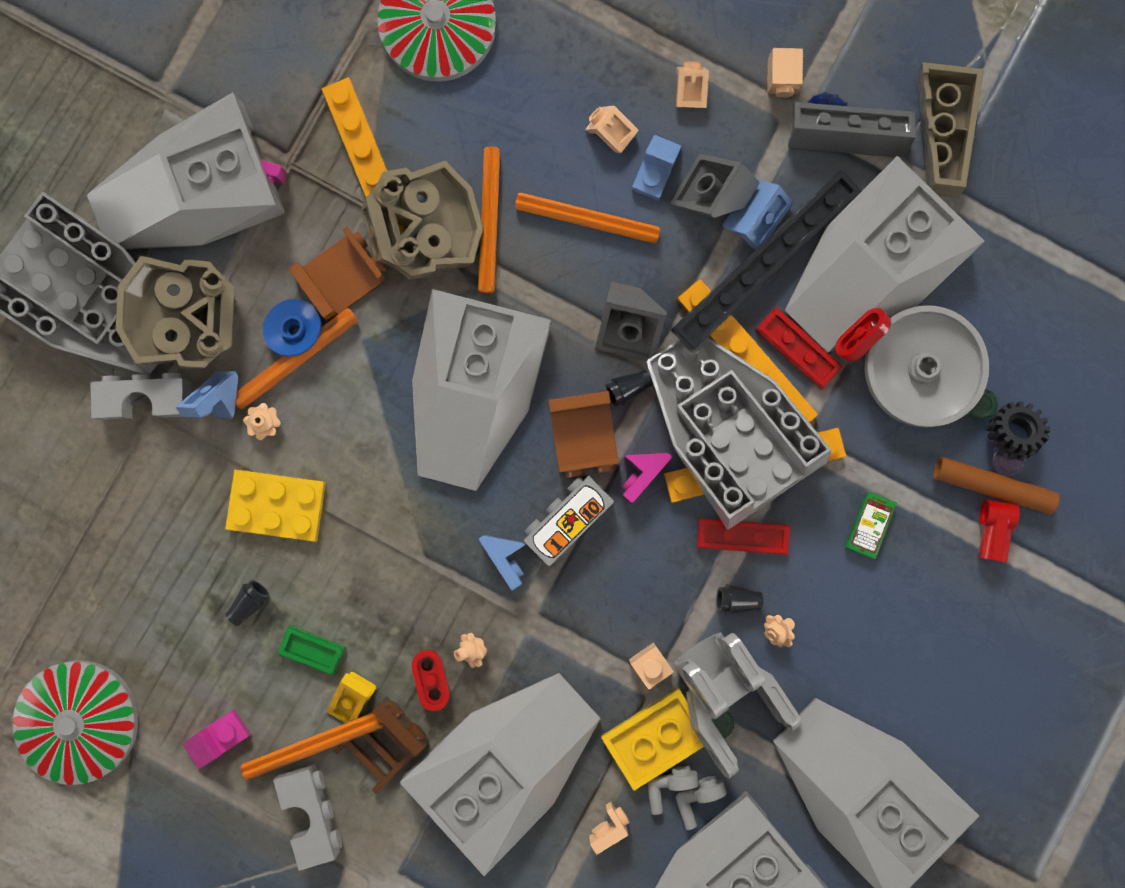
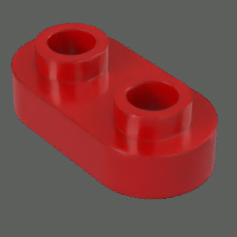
M881 308L868 310L838 338L835 345L836 353L848 362L858 360L887 334L891 327V318Z
M432 649L421 650L414 656L411 663L419 701L425 709L438 711L444 708L450 699V688L443 660L440 654ZM430 659L433 662V668L425 669L423 667V660ZM438 689L441 693L440 698H432L430 690Z

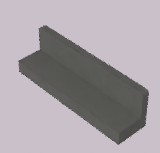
M795 102L792 111V131L788 140V148L904 158L915 140V112Z

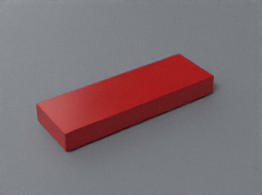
M777 306L755 329L820 390L843 368Z
M699 518L696 548L788 555L790 525L740 521L727 530L721 519Z

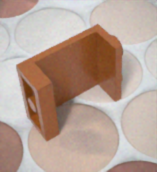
M348 227L343 229L346 235L344 238L305 266L297 262L288 269L322 317L327 321H330L345 308H350L387 281L382 275V272L386 270L380 261L375 262L374 256L372 258L369 257L364 250L369 245L358 231L353 234Z
M609 391L548 400L559 473L566 472V478L583 476L584 469L595 468L596 473L614 471L613 465L619 464L620 460L617 456Z

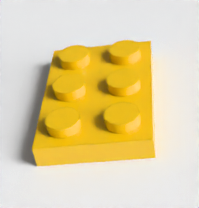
M234 469L225 529L316 542L318 540L326 482Z
M676 688L601 736L634 791L704 747L691 727L688 702L679 688Z

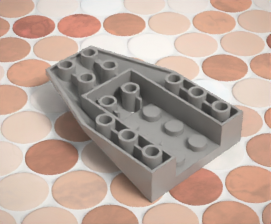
M232 92L158 135L90 191L87 197L100 231L125 248V250L203 246L285 214L276 187L267 178L251 132L254 129L244 103Z
M896 156L825 228L784 312L828 353L835 349L838 338L868 310L881 308L891 318L903 310L918 306L985 241L915 172Z
M42 191L24 215L27 218L0 254V313L53 348L150 375L157 364L136 365L116 331L118 285L133 267L135 261L125 248L51 195ZM169 331L165 335L166 340L170 342L175 341L178 337L174 331Z
M432 289L412 379L418 476L477 491L529 411L551 328V320Z
M707 337L692 352L678 340L646 361L673 447L727 530L828 462L831 449L775 380Z
M557 673L471 712L404 774L400 784L480 873L485 876L555 803L595 730L600 717L560 673Z
M817 698L799 714L802 720L801 726L792 732L785 728L773 740L818 831L874 888H910L979 817L964 800L902 741Z
M745 791L677 849L655 888L828 887L809 864L806 865L771 824L766 813L749 793Z

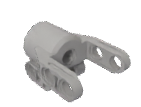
M721 632L716 633L688 649L673 663L690 689L686 694L691 727L716 766L728 779L739 772L737 758L712 722V718H718L729 710V706L744 695L757 690L776 721L782 723L791 732L802 725L799 714L773 675L758 667L745 645L734 633H730L726 637Z

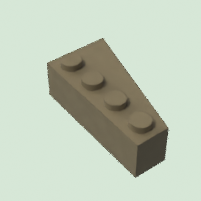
M922 62L918 71L917 86L927 185L937 195L959 198L966 188L984 69Z

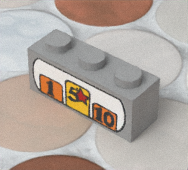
M579 476L567 488L571 494L563 502L558 497L546 509L549 515L542 522L536 519L524 531L528 536L523 541L548 566L560 557L614 503L590 476L585 480Z

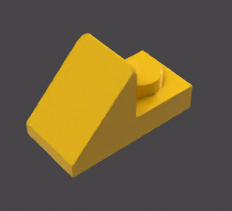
M354 672L346 673L339 683L327 713L344 723L358 719L374 693L376 686Z

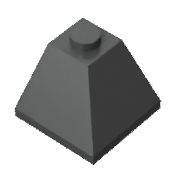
M699 153L671 200L670 205L715 218L745 208L760 182L742 162Z
M611 281L595 350L647 361L656 354L667 312L641 288Z

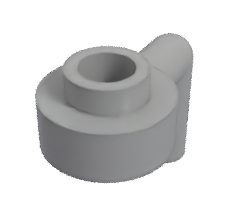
M678 766L672 768V773L657 776L647 782L651 814L658 815L663 813L660 788H668L673 791L696 788L699 786L697 772L690 770V766Z
M715 776L705 777L698 781V787L679 792L676 795V801L686 830L697 827L690 803L698 801V803H708L724 797L727 791L723 780H716Z

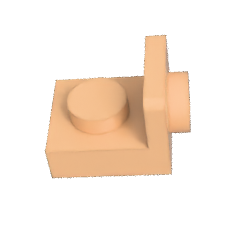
M684 62V67L676 68V107L706 108L709 70L702 67L701 62Z
M615 106L597 108L589 117L590 124L586 127V131L590 134L596 133L615 153H622L639 131Z
M612 802L606 804L607 812L612 822L608 823L605 821L600 823L592 830L593 834L589 836L590 845L596 855L628 836L626 825L630 822L621 807L616 809Z

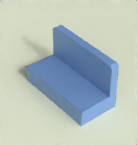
M757 179L760 183L746 207L731 212L722 225L725 230L741 235L750 247L755 250L772 235L793 204V201L780 185Z

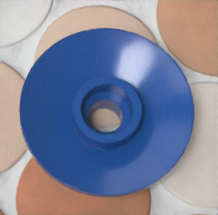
M288 299L278 303L267 314L263 324V337L267 346L275 353L286 357L305 353L313 347L320 336L322 327L320 315L313 305L302 299ZM299 327V331L292 335L293 330Z

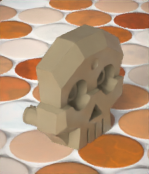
M446 160L412 173L407 167L382 173L377 185L367 196L361 208L375 262L380 261L395 268L408 280L430 276L435 269L469 267L474 262L483 231L472 187ZM417 194L424 196V203L417 200ZM398 224L407 228L402 234H400ZM428 239H435L437 242V247H432L429 244Z
M140 256L118 285L116 331L136 365L177 362L180 369L204 370L216 356L232 345L234 286L209 261L184 259L183 263L178 265ZM176 286L180 292L176 296H171L167 292L168 288ZM208 307L206 326L195 318L194 315ZM169 331H174L178 335L177 339L173 342L165 338L166 333Z

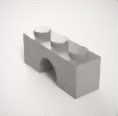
M179 373L162 374V379H151V375L147 374L132 375V380H121V376H102V381L90 382L91 418L98 420L133 419V404L143 395H147L151 400L152 416L161 418L182 417L176 406L192 393L191 381L181 378Z
M313 763L280 773L273 782L281 810L299 807L305 810L310 818V828L297 832L290 840L298 870L335 860L340 852V848H342V839L339 831L334 830L331 819L334 817V812L330 800H326L324 796L325 779L322 771H317L316 764Z

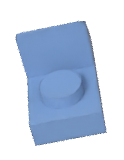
M654 135L645 152L644 160L632 190L659 201L681 145Z
M216 371L176 406L182 417L203 418L212 413L216 418H233L238 384L236 371Z
M489 535L480 537L479 541L510 589L513 590L523 583L520 577L524 573L515 559L510 562L507 557L526 545V543Z

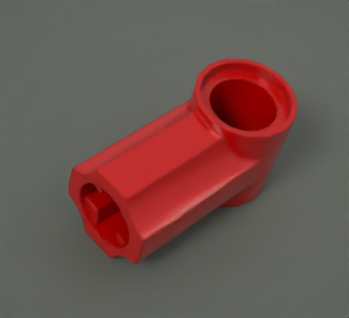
M984 500L979 515L980 525L983 528L978 558L1007 562L1011 534L1016 529L1020 517V510L1017 504Z

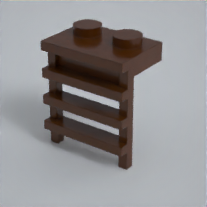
M388 697L371 713L384 724L380 729L406 755L399 761L371 732L362 736L393 767L387 774L353 740L342 743L333 750L338 755L346 746L380 780L372 788L375 794L413 756L416 757L429 741L422 728L412 722L405 715L402 708Z

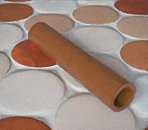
M945 457L938 459L933 472L934 480L1048 515L1054 514L1060 500V495L1056 491Z

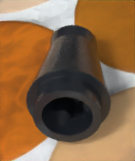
M643 370L638 373L612 378L611 382L606 384V390L609 391L610 400L615 406L620 404L625 406L644 390L653 386V382L649 373Z
M251 580L248 584H243L231 608L225 614L226 618L232 624L240 626L244 620L267 604L269 592L262 584Z
M727 584L725 587L718 588L716 606L718 611L724 612L726 615L761 610L763 607L762 592H755Z

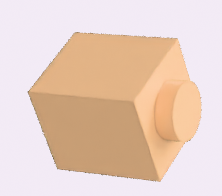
M773 48L768 57L767 94H776L779 98L792 97L798 93L803 84V49Z
M654 642L629 659L632 667L648 690L674 672Z

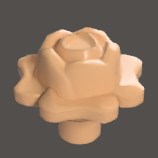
M261 403L258 407H250L248 409L249 416L243 419V422L247 425L248 435H256V438L259 440H263L266 436H274L276 434L274 427H279L281 424L277 418V410L273 407L268 409V405L265 403Z
M768 615L766 623H764L765 637L771 644L777 645L780 648L782 646L791 647L793 645L792 640L795 639V635L791 630L794 629L795 623L790 618L783 620L780 615L774 617Z
M472 633L461 635L460 649L454 651L455 659L458 662L465 660L471 668L482 666V659L487 653L483 640L474 637Z

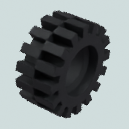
M1014 401L1009 402L1006 406L1001 407L987 426V431H990L987 435L988 440L994 439V442L991 444L993 449L999 447L1001 450L998 454L1003 456L1005 453H1008L1007 459L1013 460L1016 456L1018 461L1031 458L1046 444L1050 437L1047 435L1050 432V426H1045L1048 423L1047 418L1041 419L1039 417L1043 412L1039 409L1036 412L1032 411L1034 405L1030 403L1024 407V402L1018 401L1016 405ZM1015 423L1021 426L1026 431L1028 439H1022L1014 435L1008 424Z

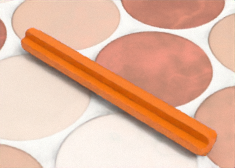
M491 146L484 148L481 209L483 231L480 238L478 283L479 293L493 294L495 292L500 149Z
M518 193L515 202V208L520 211L653 244L657 243L660 234L658 226L525 193Z
M345 308L321 327L320 336L312 348L298 356H282L240 388L236 394L235 405L239 409H244L355 325L358 322L355 314L349 308Z
M373 713L243 763L240 767L242 776L245 780L253 779L378 730L384 724Z

